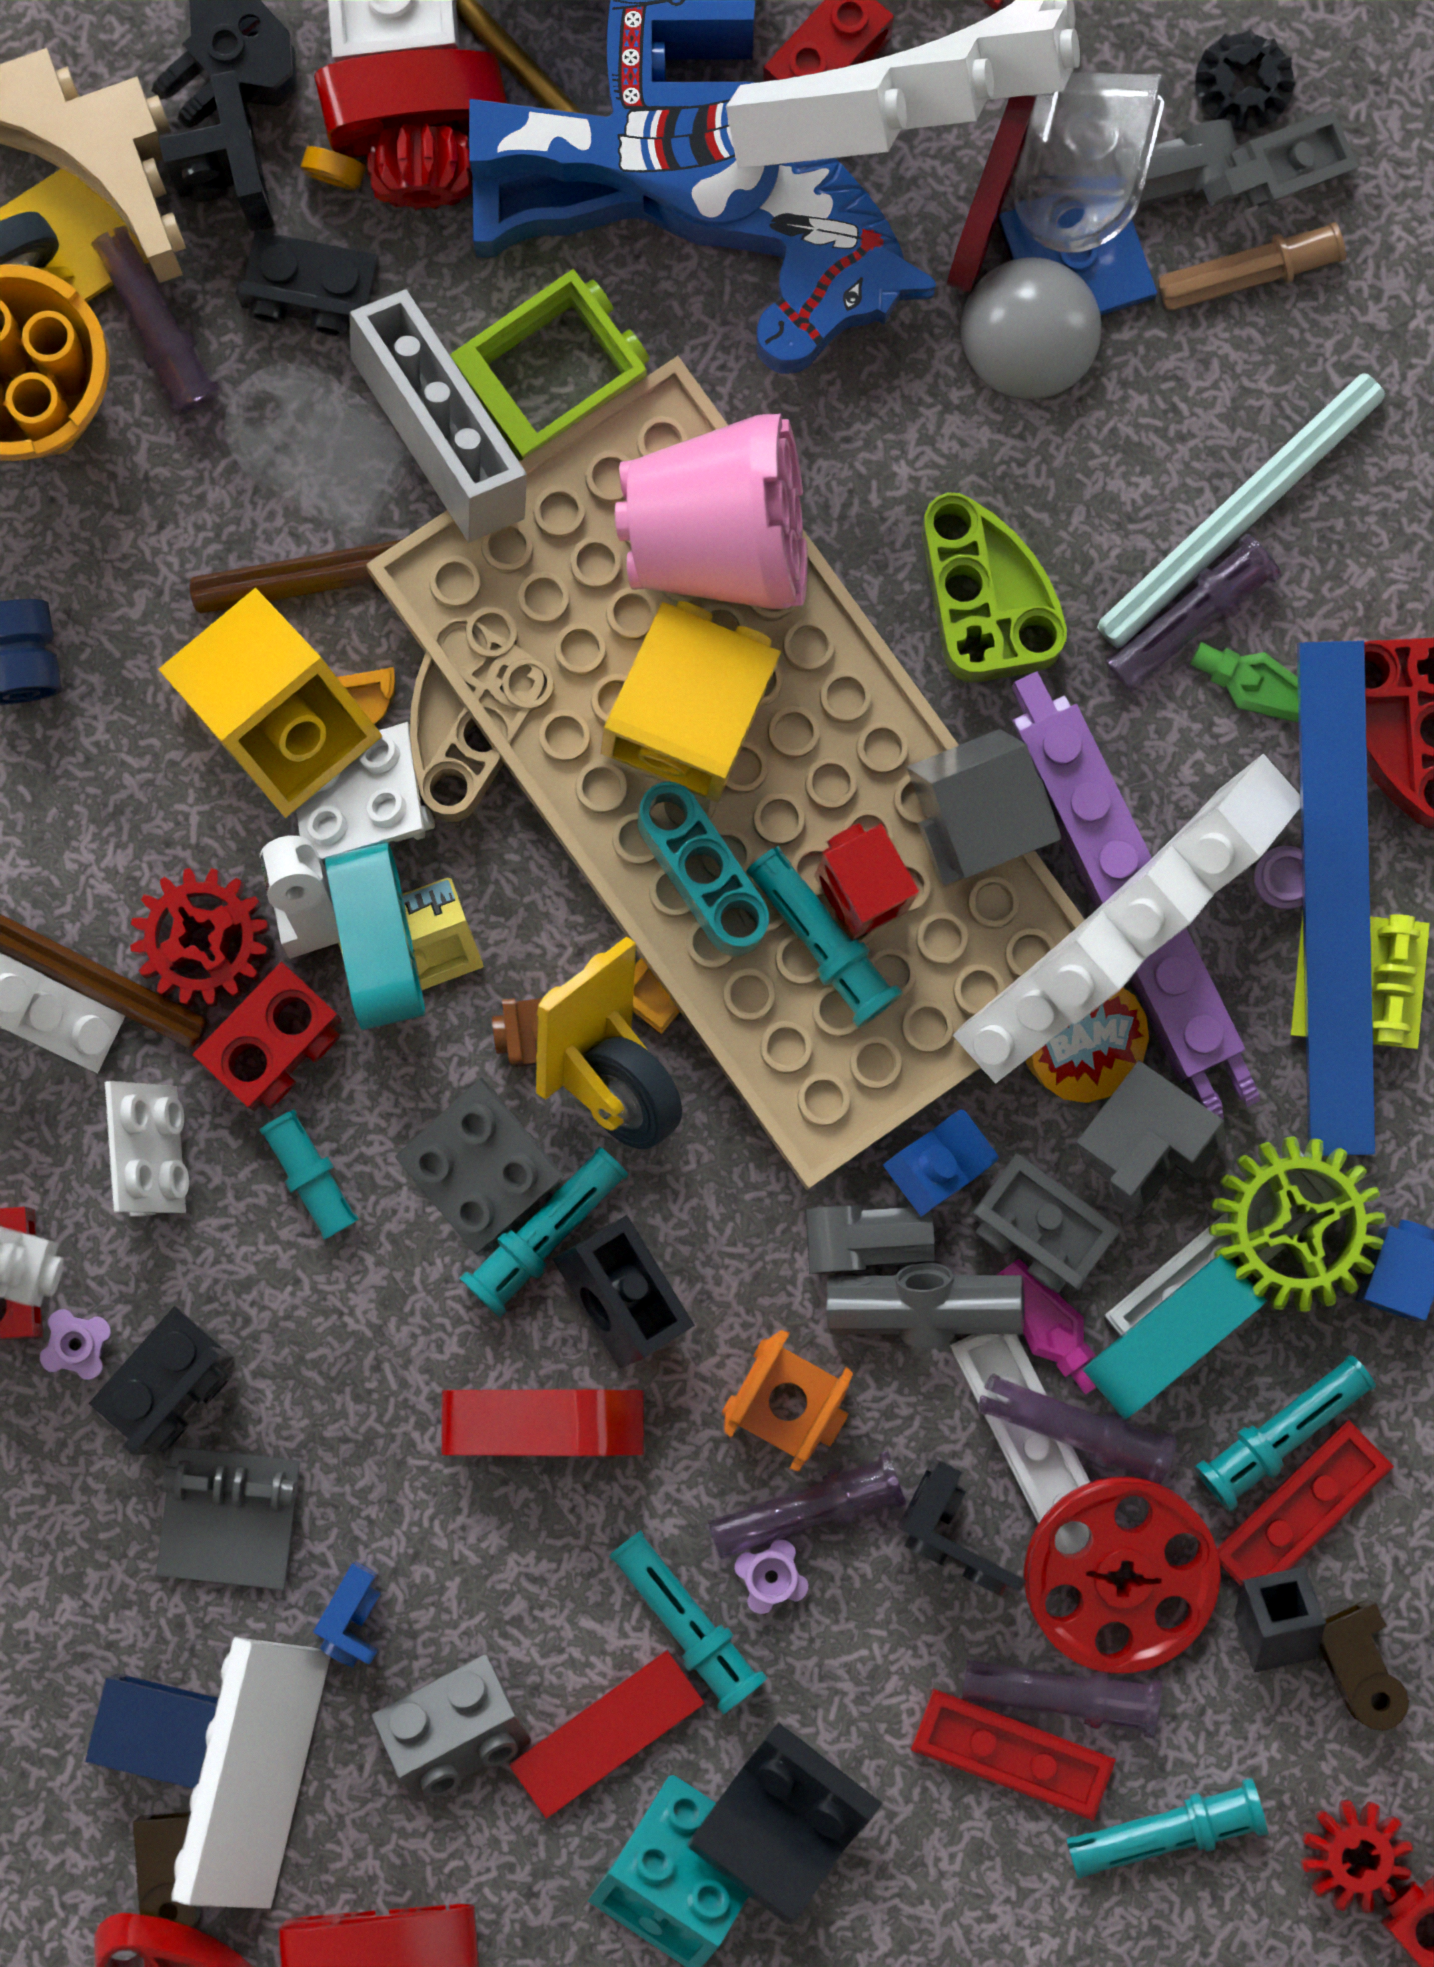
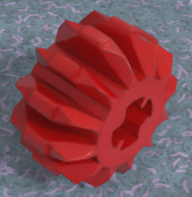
M426 122L421 126H412L405 123L399 129L387 128L381 131L379 136L370 140V154L367 155L368 175H370L371 189L374 190V197L378 200L390 202V205L395 208L407 206L413 207L416 211L419 208L429 207L437 210L440 205H455L461 199L471 194L473 176L469 161L468 136L453 131L447 125L434 127L429 126Z
M1348 1799L1341 1800L1339 1802V1813L1342 1822L1337 1824L1331 1815L1321 1810L1316 1814V1819L1328 1831L1324 1838L1312 1832H1305L1303 1834L1302 1842L1311 1848L1320 1850V1855L1308 1856L1300 1861L1301 1868L1309 1873L1325 1871L1314 1881L1311 1889L1316 1895L1321 1897L1336 1888L1333 1896V1906L1336 1909L1346 1911L1351 1904L1354 1894H1356L1360 1909L1364 1913L1373 1912L1375 1904L1372 1891L1377 1890L1389 1902L1397 1899L1398 1895L1395 1889L1386 1882L1390 1875L1401 1880L1410 1879L1411 1870L1395 1863L1394 1858L1411 1853L1413 1851L1412 1843L1401 1839L1389 1841L1399 1832L1402 1823L1397 1817L1390 1816L1378 1824L1380 1817V1806L1378 1804L1368 1801L1363 1807L1358 1821L1353 1803ZM1361 1840H1367L1368 1843L1363 1846V1849L1371 1854L1369 1864H1357L1354 1867L1353 1873L1346 1872L1351 1867V1864L1342 1858L1343 1851L1346 1847L1356 1849Z

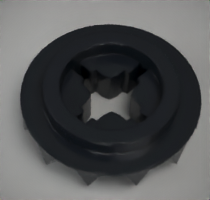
M1251 29L1244 33L1233 35L1225 33L1218 41L1205 49L1195 73V90L1202 108L1214 120H1229L1232 129L1254 130L1275 121L1289 105L1296 84L1292 69V57L1285 55L1278 47L1275 38H1264L1256 35ZM1258 60L1260 64L1255 81L1262 88L1257 90L1252 86H1248L1243 92L1239 91L1234 99L1231 98L1236 76L1230 69L1234 67L1237 70L1244 71L1249 65L1252 66Z

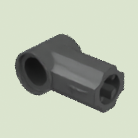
M1225 119L1204 122L1184 130L1177 136V139L1115 154L1113 160L1115 173L1119 179L1127 208L1132 210L1192 195L1193 199L1196 200L1207 199L1201 183L1220 175L1221 172L1230 169L1225 156L1234 152V149L1237 148L1231 122Z
M854 1205L805 1209L809 1274L835 1273V1271H840V1273L865 1271L867 1266L892 1264L893 1266L935 1261L932 1210L921 1217L914 1207L863 1210V1206Z

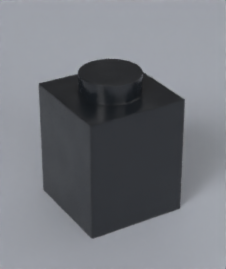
M1303 1566L1243 1580L1234 1617L1254 1673L1316 1659L1326 1622L1306 1567Z

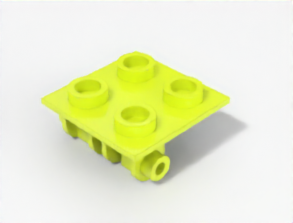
M1303 910L1290 1036L1306 1037ZM1399 914L1389 915V918L1370 916L1373 1045L1418 1049L1430 923L1417 922L1413 916Z

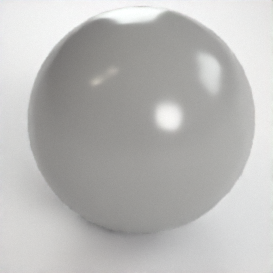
M1037 257L1019 258L1005 262L984 275L974 286L965 302L960 325L963 350L977 376L995 391L1012 398L1025 400L1055 396L1078 382L1088 371L1097 355L1102 330L1101 315L1097 301L1083 279L1073 270L1059 262Z

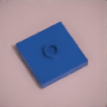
M1118 177L999 214L998 223L1011 260L1037 257L1050 259L1067 266L1088 285L1097 301L1101 316L1156 298L1157 291L1129 208H1127Z

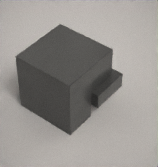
M1001 729L907 766L922 812L929 817L918 822L938 881L944 886L962 878H968L1062 838L1042 779L1036 773L1027 744Z
M1138 1060L1076 1143L1083 1163L1111 1183L1117 1205L1138 1220L1176 1168L1194 1181H1197L1226 1143L1224 1122L1220 1117Z

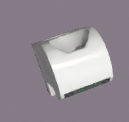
M290 835L279 837L269 842L262 848L259 857L268 901L274 907L281 944L289 959L340 942L326 868L315 846L309 839Z

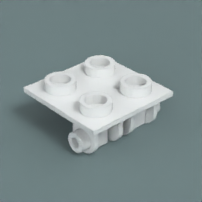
M408 722L379 730L383 735L382 738L297 808L299 834L301 837L309 839L315 846L322 862L325 863V857L385 842L390 844V841L399 842L412 837L416 840L425 838V831L434 829L435 823L432 811L426 804L421 806L418 782L412 760L410 725Z
M116 1081L105 1082L114 1212H129L130 1217L156 1215L155 1213H186L185 1196L189 1188V1176L182 1162L180 1132L184 1126V1110L178 1099L177 1086Z

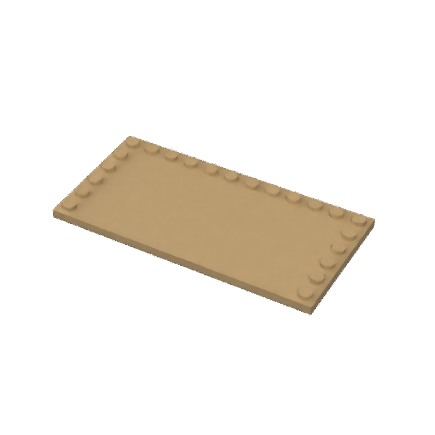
M676 356L519 461L527 473L524 520L468 543L452 516L446 510L367 563L366 569L421 648L431 656L433 665L463 707H467L473 717V721L492 748L499 752L504 765L624 934L636 942V951L806 1190H809L978 1071L981 1067L954 1038V1033L961 1025L1035 965L1085 919L1035 850L945 886L938 881L918 822L929 817L922 812L907 766L959 746V744L804 530L802 538H805L807 541L808 569L806 597L803 605L790 606L784 609H769L650 589L632 590L630 588L627 574V554L632 551L631 542L619 541L615 523L616 503L627 501V499H624L621 490L620 462L631 461L728 426L679 356ZM662 601L675 607L678 601L697 605L712 614L711 622L734 632L737 626L754 629L772 640L770 647L781 651L775 671L719 802L716 803L692 793L764 900L769 911V925L760 945L753 952L743 956H730L722 953L711 943L641 837L637 821L642 798L652 786L666 781L600 754L605 723ZM454 618H468L466 629H456L446 636L442 650L434 639L437 630L445 622ZM474 623H480L508 640V642L503 647L492 644L491 650L482 648L478 636L472 632ZM514 644L531 654L535 659L522 658L516 660L508 668L504 666L497 678L503 680L500 690L512 704L520 708L531 709L509 744L502 735L498 722L488 715L480 703L498 708L509 721L515 719L519 709L500 704L489 691H485L478 701L473 694L476 688L463 680L453 664L468 665L474 662L478 656L487 657V662L473 674L478 680L486 682L487 674L493 661L498 656L509 651ZM528 665H534L544 672L542 693L535 701L526 702L519 700L513 694L518 689L526 693L532 689L535 681L527 678V675L532 670ZM671 802L656 804L649 811L652 822L663 830H674L685 822L683 811ZM861 823L866 832L882 823L920 892L907 913L858 939L860 943L864 942L870 949L867 957L890 986L898 985L903 995L879 1016L866 1025L857 1028L852 1021L855 1013L832 984L824 985L818 977L820 974L817 971L820 964L777 911L764 891L748 875L746 870L763 854L779 846L796 872L805 880L839 927L844 930L814 877L823 857L821 853L829 847L826 842L830 838L855 824ZM697 855L691 857L685 863L687 875L697 883L709 884L720 877L719 866L711 857ZM732 908L721 915L723 929L735 938L747 937L755 931V921L748 911L741 908Z

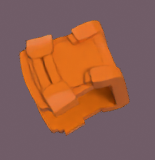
M780 1330L769 1339L764 1338L761 1340L753 1356L756 1358V1361L737 1395H731L722 1410V1416L725 1418L724 1432L732 1437L739 1425L795 1457L789 1469L799 1471L813 1454L819 1442L831 1447L849 1413L840 1409L839 1406L845 1397L853 1372L846 1367L838 1379L788 1351L782 1346L790 1333ZM782 1383L796 1384L806 1395L807 1405L804 1413L792 1421L778 1419L769 1407L771 1392Z

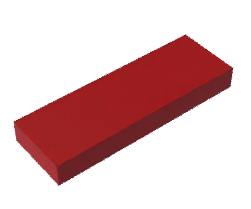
M1346 1420L1216 1547L1220 1566L1240 1587L1245 1579L1290 1570L1394 1466L1350 1420Z
M667 1649L516 1758L509 1766L547 1819L705 1704V1701Z
M935 1688L932 1689L910 1748L911 1751L1092 1821L1095 1819L1116 1759Z

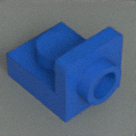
M960 1109L932 1131L898 1152L884 1163L883 1166L922 1217L994 1165L999 1157L966 1111Z
M357 1561L351 1564L313 1633L325 1639L320 1650L352 1668L358 1659L370 1664L379 1651L378 1648L346 1631L351 1621L361 1627L363 1626L381 1592L371 1587L378 1573Z

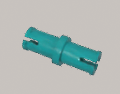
M293 1109L266 1124L259 1131L265 1136L289 1179L284 1181L290 1193L298 1192L321 1231L323 1240L358 1221L359 1218L352 1211L329 1172L334 1168L329 1157L321 1158L299 1121L297 1112Z

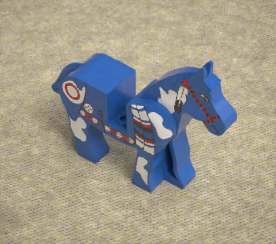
M610 0L607 28L610 116L604 117L470 99L469 161L473 176V243L477 258H494L510 246L533 237L568 236L619 220L632 218L643 219L694 244L723 246L776 255L784 260L779 277V300L770 305L762 313L758 321L756 350L759 359L769 369L779 374H792L805 370L814 362L826 346L844 330L854 326L867 325L874 321L884 325L899 300L930 299L934 296V289L936 287V282L931 276L904 260L898 240L885 216L868 193L836 158L747 168L737 167L726 105L740 85L753 84L754 82H666L665 60L753 59L757 0Z

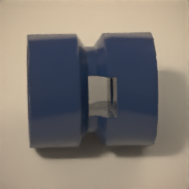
M41 599L0 601V705H13L43 700L62 692L57 654L45 650V646L54 639L49 603Z

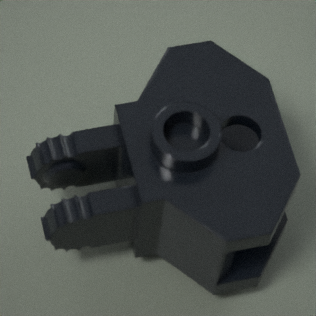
M189 0L191 36L182 43L185 53L157 77L151 89L155 95L159 96L160 100H167L200 75L207 84L183 105L177 117L185 128L191 129L194 126H198L206 117H209L217 110L210 75L235 70L246 102L279 107L298 91L296 51L291 45L290 32L261 0Z

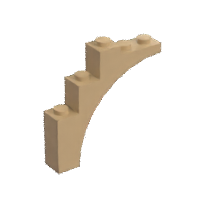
M47 48L0 64V144L38 155L78 177L110 204L140 242L159 283L183 275L175 252L186 249L184 239L174 213L162 216L156 200L157 197L167 194L156 162L163 160L158 138L162 134L171 132L159 96L156 95L147 99L138 77H134L79 97L68 66L57 70Z

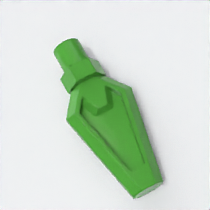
M1199 643L1190 661V665L1210 674V681L1222 687L1226 686L1237 708L1299 723L1297 676L1265 652L1240 657V654L1228 648L1221 652L1207 644Z

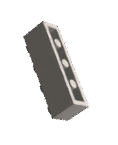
M407 289L350 311L351 360L467 542H472L524 520L527 473Z

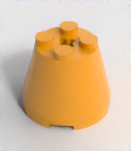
M0 265V460H29L67 452L91 423L107 388L110 363L103 329L95 313L79 295L77 290L58 276L31 266Z

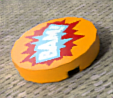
M1122 987L1076 1025L1072 1023L1026 1059L1025 1062L1040 1084L1064 1100L1088 1103L1108 1098L1113 1095L1138 1060L1141 1062L1144 1060L1149 1041L1146 1014L1135 995Z

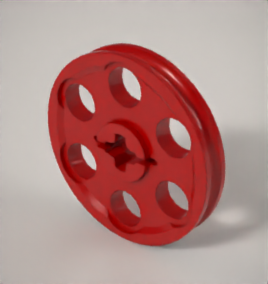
M1123 1476L1108 1477L1084 1484L1057 1501L1043 1516L1030 1539L1023 1571V1577L1027 1580L1024 1589L1030 1611L1048 1640L1066 1657L1082 1666L1101 1672L1121 1674L1135 1673L1157 1667L1173 1659L1191 1645L1200 1635L1213 1613L1217 1602L1221 1577L1220 1561L1215 1541L1208 1527L1196 1511L1177 1493L1159 1483L1142 1478ZM1136 1495L1146 1499L1148 1514L1140 1525L1135 1528H1124L1116 1523L1115 1510L1122 1499ZM1071 1521H1078L1087 1525L1089 1539L1084 1548L1073 1554H1065L1057 1550L1055 1535L1060 1527ZM1181 1533L1195 1536L1198 1549L1190 1562L1177 1566L1171 1565L1166 1561L1164 1551L1166 1544L1172 1537ZM1127 1561L1131 1569L1142 1576H1136L1135 1579H1125L1122 1589H1117L1112 1580L1102 1574H1108V1571H1119L1121 1562ZM1063 1584L1072 1585L1077 1588L1080 1597L1079 1603L1069 1615L1058 1617L1046 1611V1597L1053 1588ZM1170 1596H1179L1186 1599L1188 1614L1180 1625L1173 1628H1163L1157 1625L1155 1610L1163 1599ZM1109 1622L1125 1624L1129 1629V1638L1122 1650L1107 1654L1100 1652L1096 1648L1095 1638L1103 1625Z

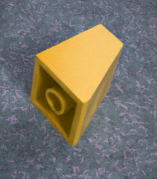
M256 587L158 669L285 818L383 737L321 656Z
M662 601L605 723L600 754L666 782L681 784L690 792L718 803L775 671L781 651L770 647L772 640L754 629L737 626L734 632L711 622L712 614L697 605L678 601L675 607Z

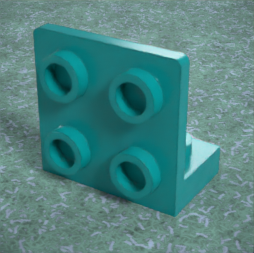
M670 1775L660 1788L618 1858L600 1880L588 1902L683 1966L702 1967L720 1946L749 1895L689 1849L688 1841L716 1802L677 1776Z

